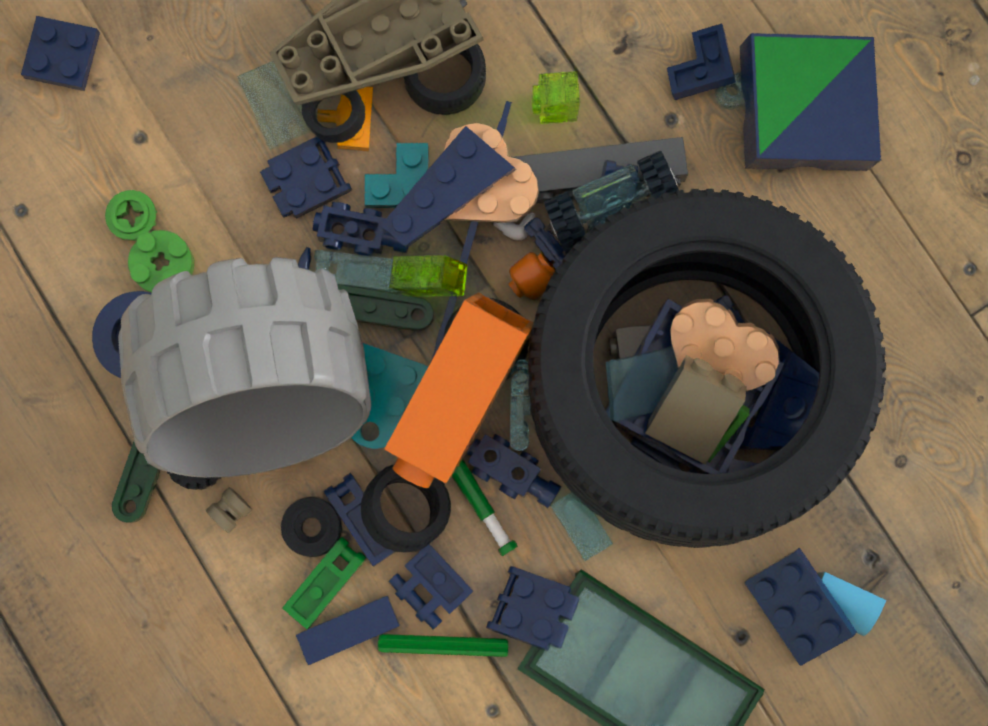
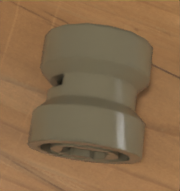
M230 487L222 493V499L218 503H212L206 509L208 515L227 533H230L236 527V521L240 517H246L252 511L247 502Z

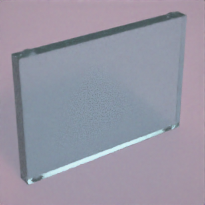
M273 61L237 76L239 79L238 83L245 92L266 139V145L270 150L312 132L302 116V105H295Z
M672 346L621 359H612L606 362L611 421L619 422L623 419L654 411L678 370Z

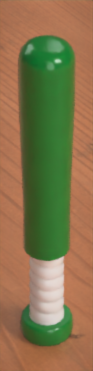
M462 459L452 474V478L479 519L486 523L492 536L498 542L500 555L504 556L517 548L518 545L515 540L511 541L503 530V527L494 515V509L485 497L464 459Z

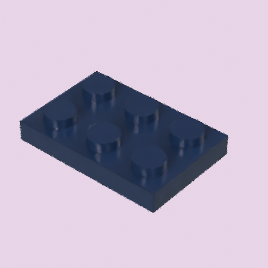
M800 548L744 582L800 666L854 637L857 633Z

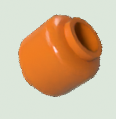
M529 252L510 268L509 274L512 281L508 284L519 298L525 295L531 300H536L545 292L555 269L543 253L537 255L536 253Z

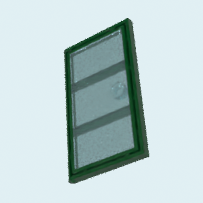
M582 569L575 573V578L569 586L571 588L570 594L580 599L572 621L561 618L559 621L569 627L562 648L559 649L550 645L549 650L545 651L531 646L517 670L601 726H744L765 690Z

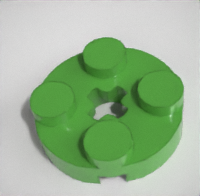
M156 230L150 233H143L137 238L129 253L128 268L131 278L145 291L152 293V289L156 284L172 275L183 271H188L192 274L194 257L187 243L177 234L165 230ZM159 255H164V258L169 261V265L163 266L161 271H158L153 261Z

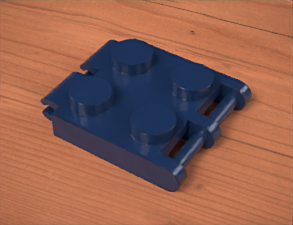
M317 136L268 160L269 167L260 171L270 193L282 190L275 194L273 199L283 218L294 213L297 219L352 191L350 184L345 183L338 169L340 164L337 159L332 158L325 144L326 141L320 140ZM318 146H320L327 160L326 163L322 159L319 150L317 149ZM331 170L333 171L340 185V187L338 188L329 172Z
M510 566L508 570L510 576L503 594L498 595V607L492 622L488 621L486 628L545 651L549 650L550 645L561 649L569 627L559 621L561 618L572 621L580 600L579 597L570 594L571 588L569 586ZM512 587H514V589H513V591H512V594H511V596L509 597V594H510V592H511V589H512Z

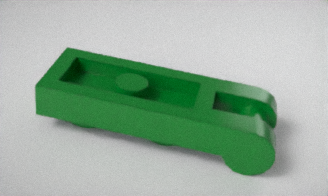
M341 537L282 607L284 611L306 629L311 627L367 559L363 553H356L350 548V543L344 537ZM339 556L349 563L343 571L334 564Z

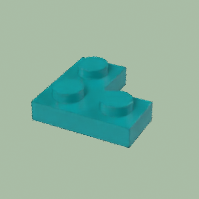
M396 143V174H365V208H396L429 169L428 143Z

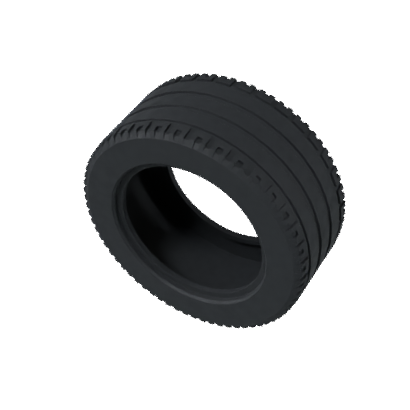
M691 189L688 193L678 190L674 193H663L660 195V198L655 199L652 196L646 200L635 202L632 204V208L628 210L624 207L619 212L607 217L604 224H597L582 237L580 243L577 242L562 260V264L555 270L539 302L529 343L528 393L530 411L540 444L550 464L561 477L563 483L586 507L613 526L630 532V534L639 538L670 546L705 548L739 543L781 527L810 511L811 508L818 505L835 490L853 469L857 459L861 457L871 438L869 436L870 432H873L881 410L878 406L884 397L883 392L886 378L882 377V374L886 370L885 347H881V342L884 339L883 332L880 329L881 323L879 317L875 318L874 315L876 307L870 299L868 289L864 290L861 285L864 281L856 273L854 265L847 263L845 260L846 255L843 251L840 252L832 240L828 242L823 237L825 233L814 228L813 224L808 220L806 223L800 220V215L794 212L793 214L783 206L779 208L773 206L772 201L758 199V196L752 195L749 198L743 196L744 193L742 192L733 193L723 189L721 192H714V189ZM702 280L738 290L761 305L782 329L792 352L819 372L815 400L807 418L795 436L781 450H775L766 460L743 470L722 474H697L673 469L656 462L635 448L618 431L604 409L595 382L593 352L596 340L607 321L624 303L637 294L654 286L672 281Z

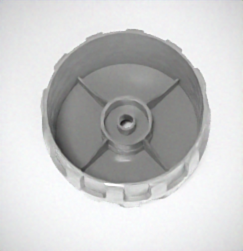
M281 257L273 258L269 264L248 265L243 258L218 261L211 264L207 272L192 275L188 271H183L160 281L152 289L151 295L142 294L138 296L128 306L121 318V329L118 336L121 383L136 448L140 453H144L147 463L159 470L190 477H232L284 468L312 459L341 445L350 439L369 417L371 399L365 352L347 291L344 289L338 290L335 276L324 268L313 272L299 268L295 259Z

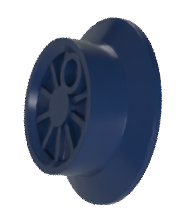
M133 291L115 297L103 307L95 320L92 331V344L96 357L107 371L121 378L118 336L121 329V318L128 306L138 296L142 294L151 295L150 292Z

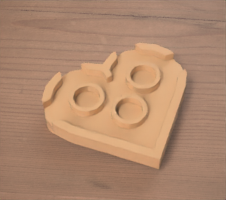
M474 123L452 130L445 149L462 129L467 126L513 165L516 170L510 175L504 176L493 184V187L479 194L468 202L464 208L457 213L454 212L444 220L508 223L518 221L521 217L528 214L531 208L536 205L539 194L538 181L531 167L520 159L509 157L507 145L501 134L488 125Z
M695 299L686 303L675 315L670 329L671 342L678 368L686 355L692 359H702L723 375L731 374L740 379L743 385L747 386L746 391L756 389L773 380L779 364V346L771 333L769 335L764 329L754 326L755 324L737 323L730 309L727 310L723 305L713 302L712 299Z

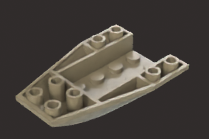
M332 0L271 50L269 54L297 106L426 71L484 39L470 13L465 12L459 0Z

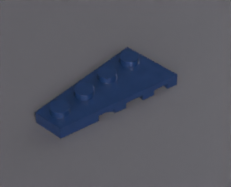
M465 126L380 226L403 246L408 248L440 225L444 219L454 212L457 213L476 196L493 187V184L504 176L510 175L516 169Z

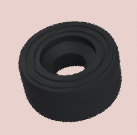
M306 497L295 501L287 508L281 521V533L286 545L292 551L307 557H317L328 553L340 539L342 521L329 502L316 497ZM313 517L319 520L321 530L316 536L309 537L303 532V523L306 519Z

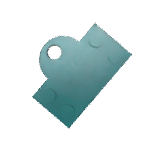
M363 343L371 410L367 421L363 423L351 438L359 445L367 448H384L429 366ZM368 422H373L379 427V436L373 441L366 440L362 435V428Z

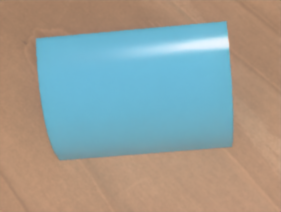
M818 572L819 577L857 633L862 636L867 635L878 620L886 600L829 573Z

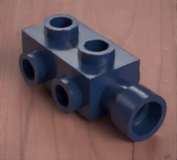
M332 202L331 207L324 205L322 213L316 212L312 229L317 232V238L319 242H323L322 246L325 248L341 250L343 246L352 248L354 253L366 257H372L373 253L382 254L383 246L393 247V251L407 253L408 248L403 246L380 226L386 218H383L382 212L378 210L364 208L363 213L350 211L351 206L348 204ZM337 225H342L344 231L341 234L333 233V228ZM368 231L375 233V237L371 241L364 239V234Z
M485 434L482 440L475 439L467 452V455L471 457L468 463L474 467L471 473L485 482L493 478L502 485L499 490L514 500L518 495L525 498L527 493H530L538 498V503L546 508L550 507L562 486L552 480L548 482L538 476L541 472V468L536 466L539 460L525 451H522L520 455L509 449L511 443L497 434H494L493 438ZM494 451L497 454L496 460L491 463L485 461L484 455L486 452ZM516 468H521L525 472L524 477L520 480L512 477V472Z

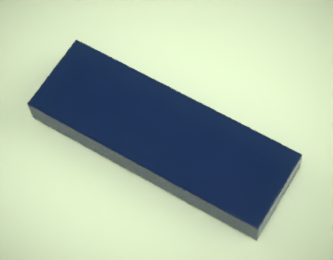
M385 596L296 634L307 664L311 665L397 628L400 624L389 597Z

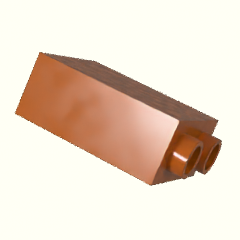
M479 292L464 300L384 449L398 457L393 470L399 476L423 488H429L434 478L444 483L448 482L465 456L531 335L534 322Z

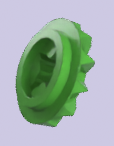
M127 190L120 192L110 200L106 208L105 220L110 231L122 240L137 241L141 234L149 233L152 227L156 225L157 210L152 200L146 194L136 190ZM130 205L136 213H141L139 217L135 218L134 227L127 219H122L129 214Z

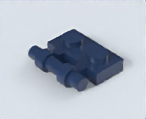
M430 544L421 549L405 565L413 575L407 582L398 573L388 581L397 591L395 595L401 601L405 599L417 612L415 616L421 623L425 621L432 630L442 622L434 612L440 605L450 614L473 592L469 585ZM420 583L433 596L427 604L414 591Z

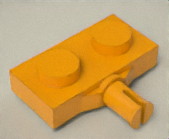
M373 87L357 90L365 105L364 123L353 138L337 143V149L369 151ZM341 94L337 110L318 108V122L336 123V127L342 125L352 112L350 100Z

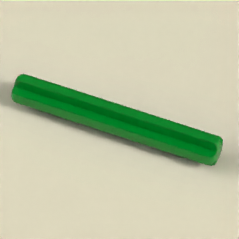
M381 634L378 638V651L384 653L506 657L509 646L508 640L504 638Z

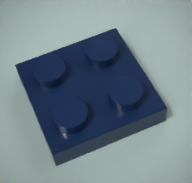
M36 16L21 75L24 79L85 91L100 35L99 30L93 27Z

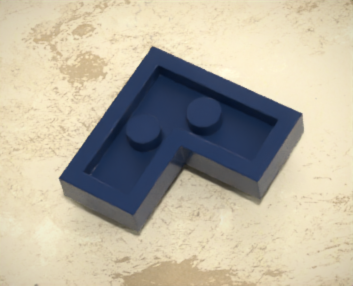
M722 23L692 32L697 59L667 68L674 100L736 83Z

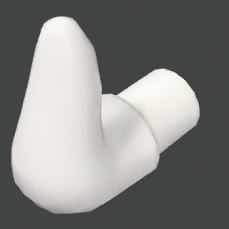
M535 213L527 214L519 225H516L514 222H494L493 226L513 240H524L528 236L524 226L535 218Z

